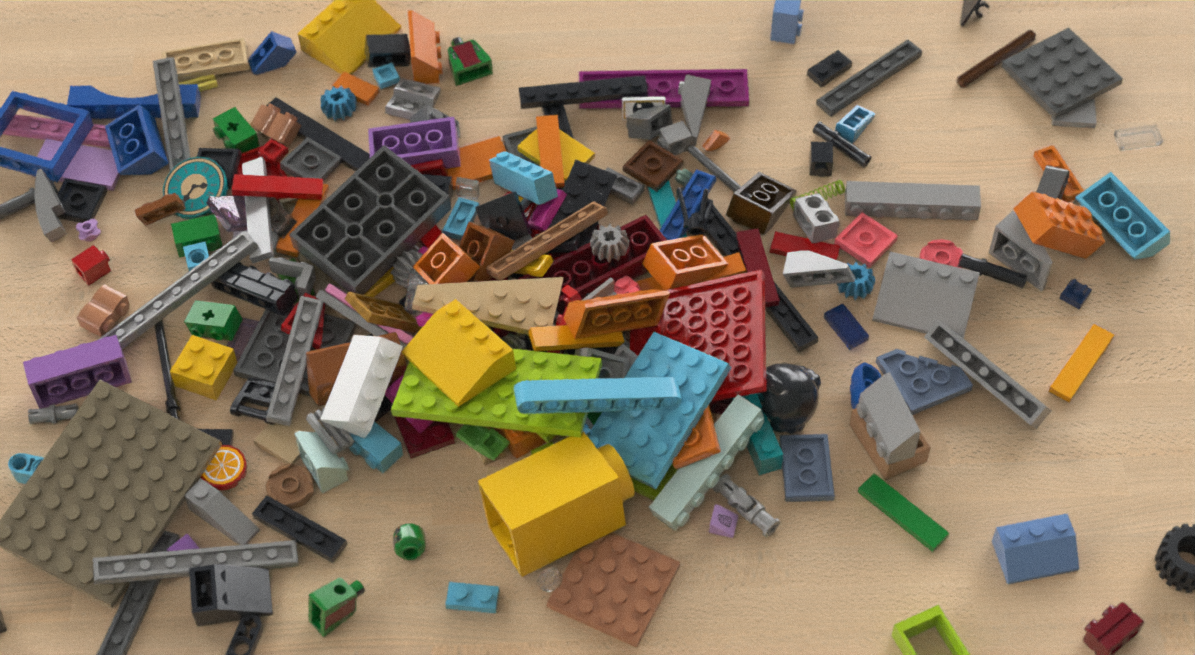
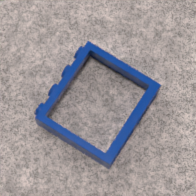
M12 91L0 108V137L19 109L70 122L74 125L51 161L0 147V167L35 177L37 170L42 169L50 181L58 183L94 126L90 113L82 108L78 109L67 106L64 103H56L45 98Z

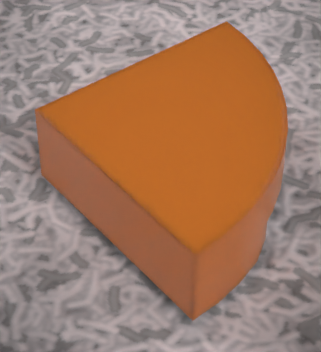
M714 130L703 144V147L707 151H714L727 143L730 137L724 132Z

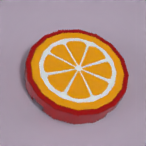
M222 445L200 478L219 491L236 487L238 482L242 478L244 479L247 473V463L244 454L238 448L231 445Z

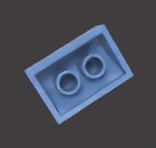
M1068 514L996 527L992 544L1007 585L1079 570L1076 534Z

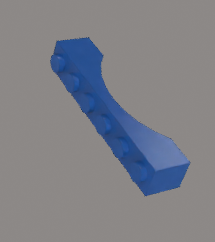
M179 84L184 118L199 117L201 95L198 84ZM70 86L67 106L89 111L91 119H117L139 104L155 118H161L158 93L145 97L126 98L108 95L93 86Z

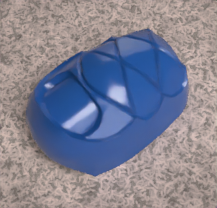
M865 362L855 367L851 376L850 394L852 409L857 408L860 393L881 377L880 372L875 367Z

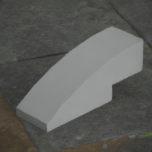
M39 169L35 179V207L44 235L50 242H53L67 234L58 218L59 215L66 211L48 176L42 169Z

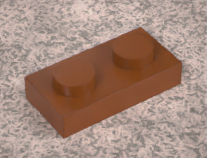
M173 193L164 195L161 199L154 202L145 203L142 207L134 210L136 217L146 226L185 210V205L179 196Z

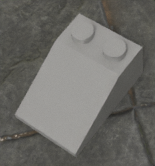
M1012 211L995 226L989 254L1011 270L1026 274V281L1040 291H1043L1053 262L1044 246L1034 244L1031 241L1018 216Z

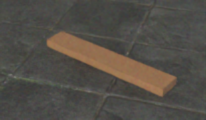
M594 201L488 265L486 267L488 275L498 281L505 279L541 255H544L607 216V208Z

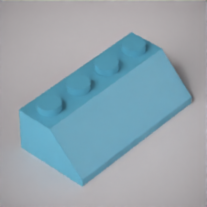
M1112 172L1075 197L1134 260L1152 257L1170 244V231Z

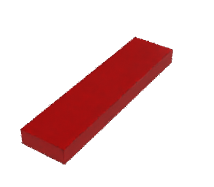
M234 174L232 185L233 196L322 200L323 179Z

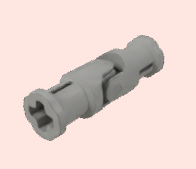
M728 474L721 476L713 490L716 493L720 492L728 500V504L736 508L748 522L758 526L763 531L765 537L771 536L777 530L781 521L778 518L774 519L765 511L766 508L754 497L747 496L746 490L732 482Z

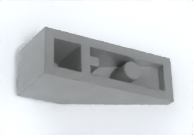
M686 75L685 81H680L678 94L681 95L680 103L686 126L692 134V144L696 146L710 92L711 80Z
M809 250L787 252L783 275L790 287L855 282V277L846 263Z
M200 479L184 495L190 511L238 545L248 544L260 531L220 491L203 479Z

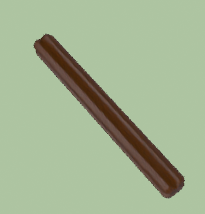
M1031 29L1027 30L959 75L956 81L957 84L961 87L967 86L1003 60L1036 39V33Z

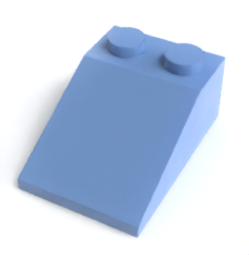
M775 0L770 41L795 44L796 36H800L802 24H799V22H802L804 10L800 9L801 0Z

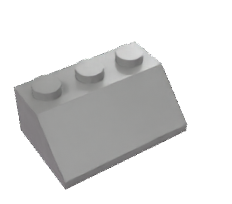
M889 372L860 393L859 403L856 406L859 416L864 418L869 436L873 437L876 442L879 456L884 457L887 465L914 457L920 435V429Z

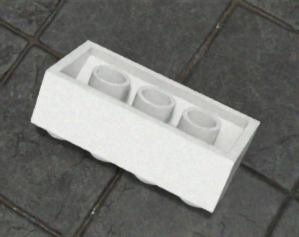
M354 335L320 421L365 439L371 431L403 346L382 337Z

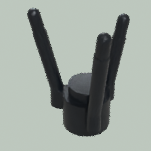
M678 187V198L684 219L683 227L688 228V233L691 235H704L707 232V223L713 200L710 199L706 208L708 190L704 189L700 213H693L688 219L682 190Z

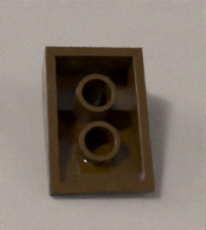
M758 172L733 193L725 216L731 218L735 223L743 224L751 229L758 228L759 233L765 235L775 225L789 205L790 199L796 195L797 190ZM748 193L752 196L750 199L746 197Z

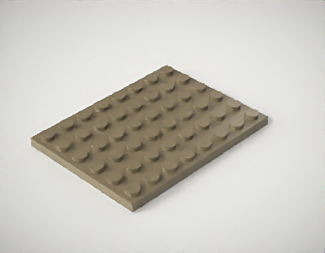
M99 380L0 519V547L113 608L130 582L94 585L93 558L150 553L185 501L184 495L198 482L222 446L220 440Z

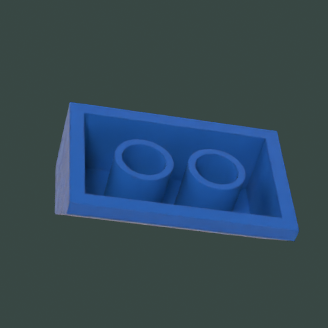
M140 104L105 126L117 171L120 175L153 174L169 164L155 117Z

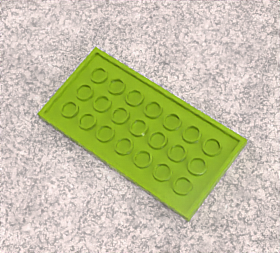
M513 349L516 370L459 407L409 361L391 408L392 416L581 438L588 412L522 414L517 409L514 386L521 381L598 379L602 367V359Z

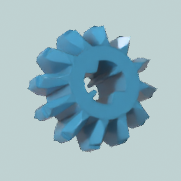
M342 85L339 88L332 86V90L325 89L324 95H321L320 107L327 119L333 117L334 121L338 118L344 121L346 116L352 117V112L356 111V97L350 91V88L344 89Z
M857 261L854 265L847 263L855 277V282L837 283L839 293H845L846 298L853 296L854 300L858 296L865 299L867 294H871L873 285H875V276H873L872 269H866V263L862 266L858 265Z

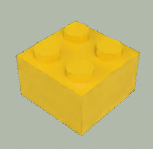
M192 335L170 370L175 387L217 401L238 362L233 348Z

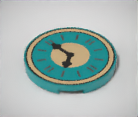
M206 157L186 159L177 164L166 177L163 185V196L176 193L184 202L185 210L175 213L178 217L190 220L208 213L211 214L222 204L226 197L228 187L225 172L212 159Z

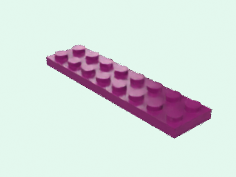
M747 69L579 71V82L645 75L648 97H665V105H671V107H682L680 103L681 95L678 94L680 81H685L686 75L711 80L706 107L749 106ZM622 100L580 103L579 109L622 108Z

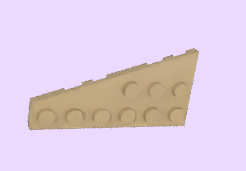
M564 277L418 285L412 309L434 314L437 310L456 299L486 326L529 335L530 327L553 326Z

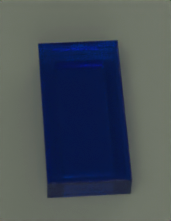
M843 303L824 313V319L849 350L869 340L868 333Z

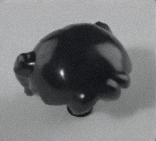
M786 362L766 367V391L757 393V396L762 405L761 410L771 421L769 423L775 432L782 433L786 431L789 434H793L797 431H802L805 424L813 417L818 406V391L821 385L820 376L814 370Z

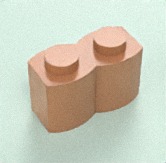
M270 103L268 107L261 104L250 124L251 127L270 139L272 138L289 148L302 126L296 122L298 118L288 112L285 115L279 113L281 109Z
M104 284L96 291L91 301L79 312L77 320L80 327L102 337L115 327L117 320L127 314L130 305L126 295Z

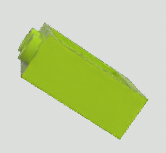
M939 605L894 624L891 636L903 655H917L908 638L932 627L937 629L952 655H970Z

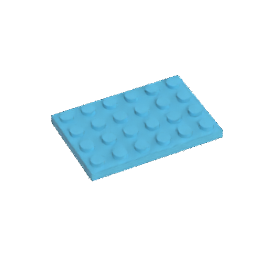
M653 332L624 378L673 377L678 382L682 404L670 410L602 412L591 429V436H588V438L596 448L605 444L612 445L626 465L630 477L656 489L732 367L727 362Z

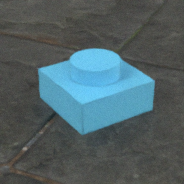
M392 63L372 69L373 76L380 89L395 85L400 81V77Z

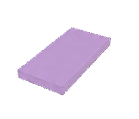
M46 139L37 157L51 161L63 141ZM81 145L59 181L64 182L65 179L106 186L107 190L114 191L120 174L117 171L112 150Z

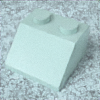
M298 431L294 433L300 457L311 472L322 494L348 481L346 471L349 470L345 459L343 457L339 458L336 453L332 454L316 432Z

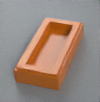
M343 72L332 85L335 88H339L341 85L344 89L350 88V91L356 97V101L366 106L380 93L379 87L347 72Z

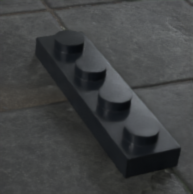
M267 495L252 513L253 518L291 540H296V543L332 563L347 545L346 539Z

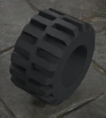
M1182 524L1181 528L1177 525L1165 534L1155 555V561L1157 562L1155 567L1157 571H1161L1159 576L1161 579L1167 580L1166 584L1168 586L1174 585L1176 586L1175 590L1181 592L1182 589H1185L1186 593H1192L1195 589V565L1184 561L1180 557L1179 552H1187L1195 556V524L1192 527H1189L1188 524Z

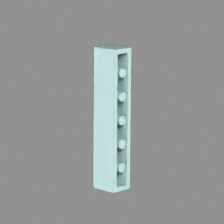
M737 395L714 424L721 452L679 468L649 506L652 514L675 531L680 526H684L690 517L691 511L695 507H699L703 502L704 495L709 488L716 486L720 474L724 469L730 468L734 462L735 455L739 450L742 451L747 446L753 432H757L762 427L764 416L761 409L740 395Z

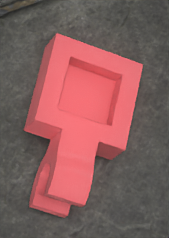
M627 275L614 283V292L617 294L640 291L639 284Z

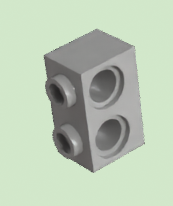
M820 193L795 199L793 216L811 243L836 238L837 230L840 226L839 218L837 215H834L828 202L823 199Z

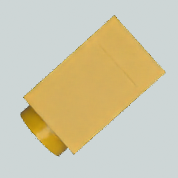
M584 431L581 438L570 436L478 480L488 527L521 577L625 526L623 501L634 496V487L630 474L615 448L610 444L596 448Z

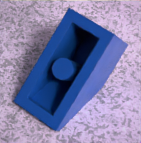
M271 31L248 58V63L253 74L259 75L285 67L297 51L291 38Z

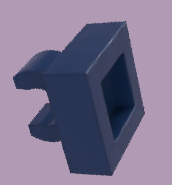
M1074 278L1071 279L1062 291L1059 299L1080 310L1090 296L1092 289L1086 284L1083 285L1077 282V279Z

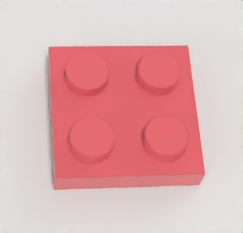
M862 212L835 238L834 244L840 245L842 250L863 264L866 263V266L870 268L897 241L898 235Z

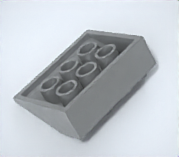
M890 252L872 321L927 334L939 319L964 338L980 273Z

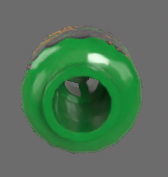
M406 523L396 528L393 533V545L396 555L405 560H415L425 552V533L419 525Z

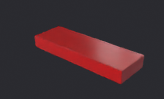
M777 231L774 233L770 247V253L787 257V252L809 250L834 260L838 259L840 245L822 241L811 243L808 238Z

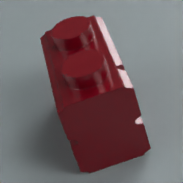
M1124 602L1119 603L1116 607L1111 604L1102 613L1103 618L1099 621L1093 619L1084 628L1086 633L1083 642L1091 650H1094L1096 655H1113L1141 631L1144 620L1136 613H1133L1132 609Z

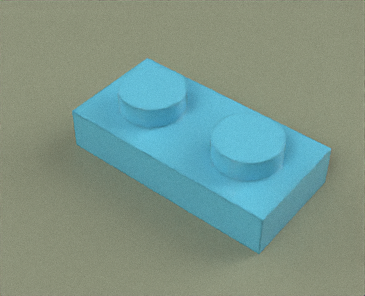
M459 197L442 232L447 237L462 240L468 222H473L477 215L475 207L480 205L479 202Z
M449 582L446 609L496 614L499 586Z

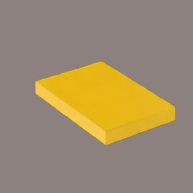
M536 129L517 146V150L540 166ZM559 129L564 181H566L575 160L589 164L595 158V153Z

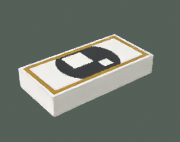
M622 97V120H626V117L637 110L665 105V97Z

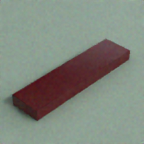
M759 229L736 232L746 273L762 269L765 274V307L779 305V297Z

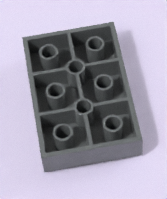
M383 145L289 235L292 245L297 251L347 292L364 295L393 267L392 264L396 263L397 257L402 256L403 251L408 252L451 210L450 197Z

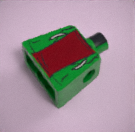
M456 37L451 41L452 46L447 49L456 86L493 74L492 59L476 40L472 39L464 42L461 37Z
M337 578L309 594L308 621L323 637L327 636L356 612V599L365 593L361 582L356 580L349 585L343 578Z

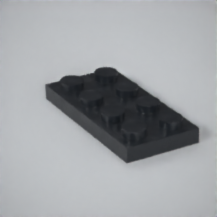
M575 160L563 188L567 195L547 229L593 201L605 207L617 175ZM599 221L580 232L581 239L578 248L590 243V239L593 237L592 234Z

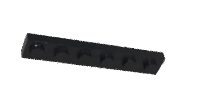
M645 75L519 87L521 109L622 100V97H648Z

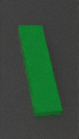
M875 473L858 488L860 495L930 551L934 552L949 537L947 530Z

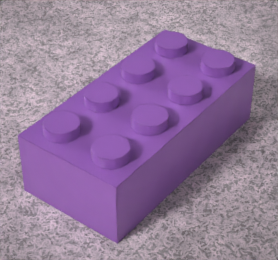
M454 117L368 129L370 158L385 145L409 165L442 159L446 168L461 167L458 132Z
M117 335L103 337L100 340L83 343L76 347L59 350L55 353L35 357L23 362L28 385L39 409L88 396L99 380L114 387L132 383Z

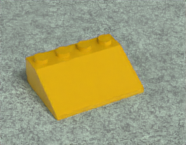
M334 0L298 32L301 51L341 75L343 72L352 75L366 62L364 51L366 35L396 34L401 29V25L375 0Z
M456 299L437 310L402 350V355L458 407L516 370L513 349Z

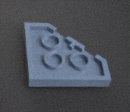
M899 349L876 357V364L882 373H891L912 415L967 393L973 388V384L967 375L958 366L952 365L948 367L938 364L937 360L919 356V358L906 354V351Z

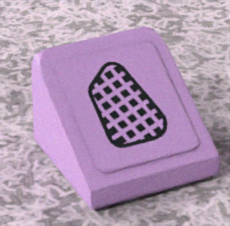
M715 504L709 533L733 538L738 515Z

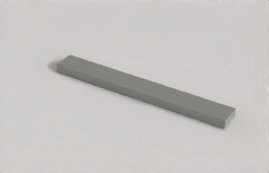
M244 230L98 340L103 337L117 335L120 346L123 349L257 249L258 245Z
M296 540L93 558L94 585L190 576L189 568L212 564L268 569L298 566Z

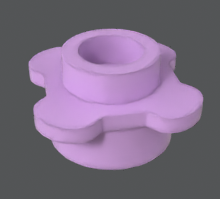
M90 219L76 225V230L80 233V240L93 241L100 235L101 231L97 228L98 222L96 219Z

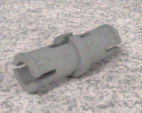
M76 403L64 406L53 404L47 408L29 409V423H58L59 420L72 419L79 408Z

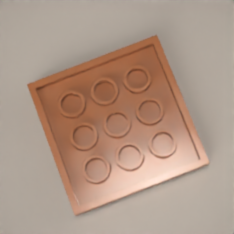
M611 532L576 550L548 599L547 608L637 648L679 570L680 562Z

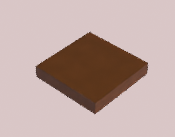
M648 140L623 165V172L658 192L673 177L676 171L684 165V160Z

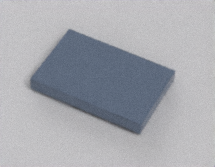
M828 434L780 435V448L783 452L782 471L785 502L834 501L835 495Z

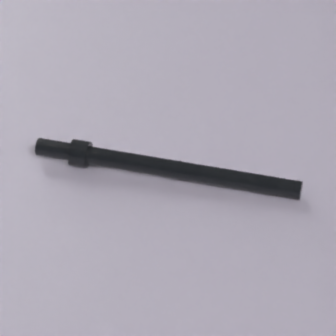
M162 319L154 327L167 397L165 406L169 415L180 420V402L176 399L174 382L170 373L171 364Z

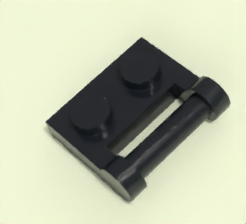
M248 378L231 404V415H244L264 420L265 423L274 425L275 423L266 421L276 384ZM246 402L268 407V410L263 411L247 407L244 405Z

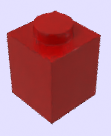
M92 245L71 259L76 273L88 286L111 272L108 264L110 258L104 250L99 251L95 245Z

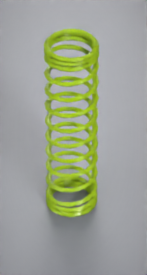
M837 180L827 186L824 185L823 188L819 187L818 190L814 189L809 191V193H804V195L801 194L799 197H793L790 199L791 208L794 211L796 198L805 197V194L809 196L810 192L815 194L814 191H817L818 194L820 193L819 189H822L825 200L828 199V196L832 198V193L834 196H837V192L841 195L845 193L843 182Z

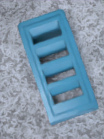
M856 105L836 124L835 130L841 133L840 136L853 144L873 120L875 113Z

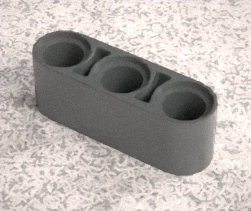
M1047 165L1036 192L1061 200L1068 183L1070 171Z

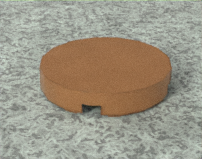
M285 464L277 467L270 473L265 487L269 497L290 509H295L303 506L310 500L314 494L315 484L311 472L306 467Z

